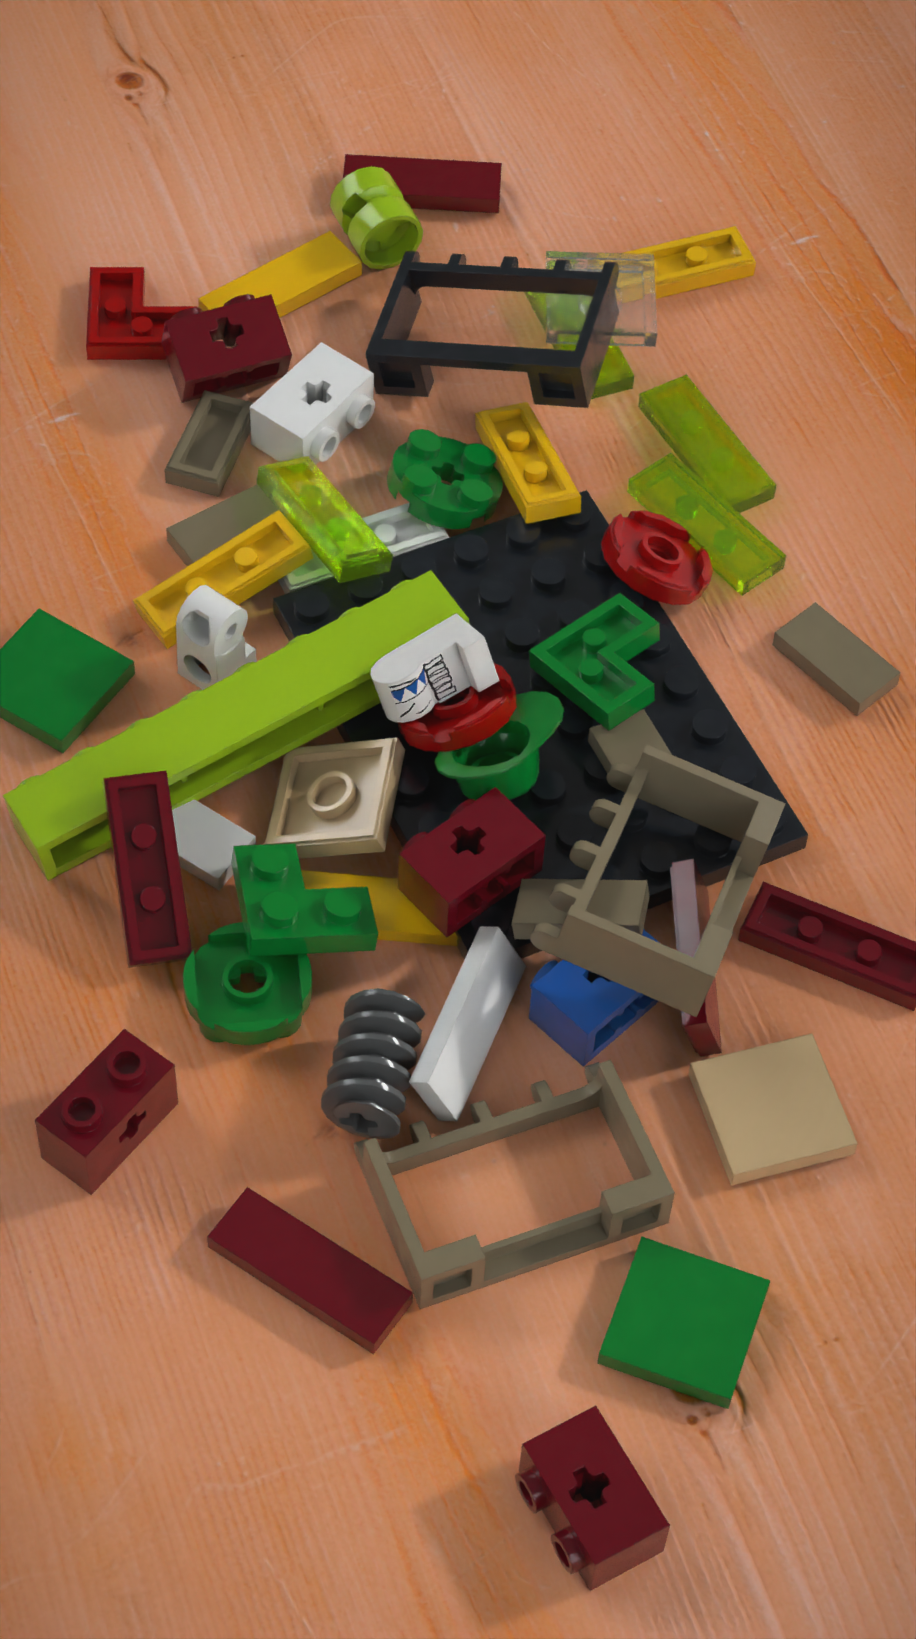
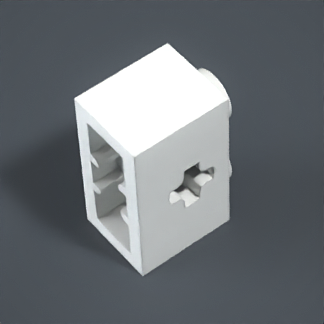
M321 342L250 406L251 445L301 476L306 475L318 462L327 461L334 454L339 443L355 428H362L370 420L375 409V401L373 400L374 373Z

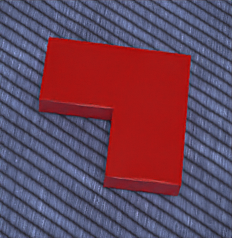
M90 267L86 336L87 360H167L161 343L165 321L170 320L174 314L182 310L198 307L144 306V267Z

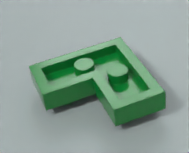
M618 593L530 649V668L610 731L655 701L654 683L628 664L627 661L660 640L659 622L624 595Z
M295 843L233 846L231 865L249 957L375 951L378 930L368 887L305 889Z

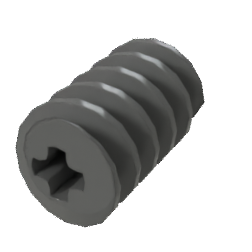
M379 988L360 991L352 995L345 1003L344 1021L340 1024L338 1030L339 1042L334 1047L333 1065L327 1074L328 1087L324 1090L321 1097L323 1112L338 1127L352 1134L372 1139L393 1138L400 1132L401 1121L396 1115L405 1110L406 1097L402 1092H405L411 1085L409 1083L411 1074L407 1070L416 1064L417 1053L413 1048L421 1042L422 1030L416 1022L422 1020L425 1012L418 1003L395 991Z

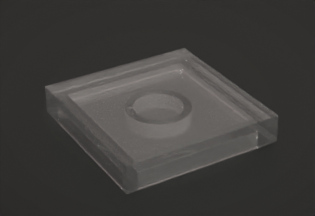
M546 251L545 269L553 270L557 259H569L571 271L601 272L605 262H617L619 276L615 293L619 316L609 345L656 347L657 313L654 254ZM545 293L546 344L577 345L593 297Z

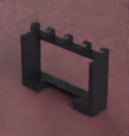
M406 251L365 353L369 370L374 373L376 394L428 397L434 383L430 366L527 372L534 404L588 408L619 316L615 293L619 276L618 263L605 262L601 272L571 271L569 259H557L553 270L518 268L517 257L505 256L500 267L466 265L465 254L455 253L451 255L448 264L420 262L419 252ZM421 287L552 293L593 297L575 351L407 340L422 303L419 288Z

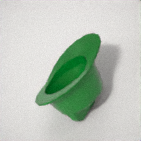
M537 691L517 694V707L508 723L491 737L470 747L447 752L439 751L435 759L438 773L448 778L456 779L463 794L469 799L477 800L494 787L509 800L528 792L535 785L539 774V747L555 732L562 722L564 708L558 697L548 692Z

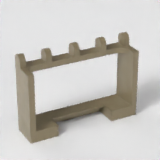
M646 744L637 768L624 763H615L607 774L608 783L612 787L625 792L621 804L618 805L606 799H598L594 802L589 812V816L594 823L609 829L601 847L588 841L580 840L574 844L570 852V860L578 867L589 871L581 890L565 883H559L554 886L549 896L552 906L568 913L562 929L548 923H538L530 936V940L536 948L697 1017L716 976L733 934V927L786 803ZM638 798L741 842L693 957L586 911Z
M611 1060L585 1066L588 1084L582 1088L553 1097L545 1080L531 1084L534 1104L492 1117L484 1100L470 1105L474 1124L432 1138L423 1120L410 1124L409 1129L414 1144L393 1151L382 1152L376 1138L354 1143L357 1160L420 1309L669 1223L675 1192ZM600 1107L634 1179L633 1181L602 1191L600 1205L597 1208L484 1247L480 1246L476 1235L424 1252L392 1177L393 1175Z

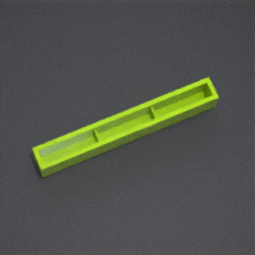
M432 570L413 580L402 581L395 585L390 592L361 607H354L345 611L337 620L310 634L295 637L280 650L257 662H249L242 665L232 675L203 690H196L187 694L179 703L150 718L140 719L132 723L124 732L95 747L82 749L72 759L50 771L25 779L17 788L3 795L14 828L49 881L111 848L102 783L103 778L167 770L172 810L194 799L198 801L381 703L370 675L371 668L380 658L456 613L468 623L469 618Z

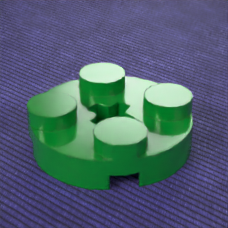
M424 429L411 432L407 442L397 448L387 475V485L390 493L396 499L399 491L402 497L410 502L407 510L410 514L428 524L448 529L469 528L472 520L484 516V522L491 518L503 488L501 475L494 466L496 455L490 448L478 443L465 444L451 438L440 437ZM441 480L447 481L452 485L442 483Z
M243 922L220 927L208 935V943L200 947L195 955L193 950L186 960L183 972L186 1006L190 1015L199 1024L203 1036L212 1042L255 1045L270 1042L277 1038L289 1037L300 1028L302 1016L310 1005L312 997V969L307 954L249 957ZM245 973L254 974L255 982L265 983L263 987L251 993H243L231 986L239 984L241 974Z

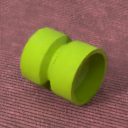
M372 166L361 168L348 174L335 187L331 194V210L365 265L379 270L392 268L401 264L406 251L417 250L423 237L421 223L410 205L404 201L400 189L387 171L383 168Z

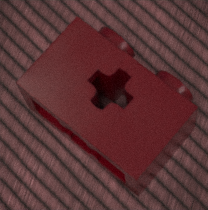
M251 294L240 295L228 300L223 307L202 311L201 308H188L174 314L164 324L161 343L181 403L201 398L204 390L222 393L280 378L288 372L292 352L272 294L258 298Z
M494 787L477 800L472 798L464 801L444 823L429 833L420 832L404 845L399 853L398 889L447 938L521 885L522 879H530L542 871L546 835L504 794Z
M123 1029L35 1119L41 1158L92 1195L178 1104L175 1065L126 1029Z
M597 1406L522 1444L519 1473L515 1475L520 1494L533 1513L543 1511L555 1531L551 1535V1541L561 1564L570 1574L579 1571L590 1591L664 1551L670 1524ZM580 1493L584 1500L575 1503V1495ZM598 1499L600 1501L599 1507L594 1509L590 1502Z

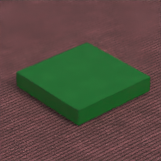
M39 608L0 649V718L59 752L64 753L135 675L134 661Z
M641 1237L601 1346L597 1364L729 1409L771 1280Z

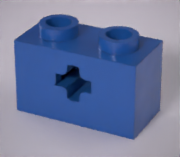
M643 929V936L658 942L653 936H651L647 931ZM552 960L537 972L530 984L529 1019L584 1067L659 1001L568 961L562 960L558 963L556 960Z

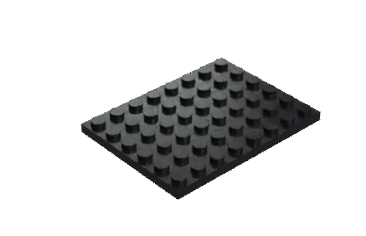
M587 490L580 492L581 513L529 524L525 523L521 513L273 598V613L290 642L297 636L310 634L337 620L345 611L354 607H361L390 592L398 583L405 580H413L432 570L469 618V624L485 637L493 663L502 666L511 676L516 695L531 691L548 692L558 697L564 708L562 722L555 732L539 747V774L535 785L528 792L510 799V801L546 835L542 871L530 879L585 880L589 871L575 865L570 860V852L574 844L580 840L588 841L601 847L609 829L594 823L589 816V812L594 802L598 799H606L620 805L625 792L612 787L608 783L607 772L588 742L589 728L600 724L530 668L529 650L618 593H621L659 622L660 640L628 660L627 663L654 683L655 701L643 709L671 754L786 803L759 866L806 847L808 833L660 603L629 587L615 575L604 559L601 541L609 524ZM381 703L336 726L345 743L397 737L404 747L405 754L390 823L402 847L420 832L429 833L444 823L461 803L469 799L463 794L456 779L448 778L438 773L435 765L438 752L423 751L409 745L401 735L397 722H393L386 717ZM638 798L600 880H647L650 896L648 910L673 900L670 867H672L673 862L694 859L707 887L726 879L741 842ZM520 886L455 932L458 936L457 947L464 959L480 926L499 927L521 959L542 951L536 948L530 939L514 938L512 919Z

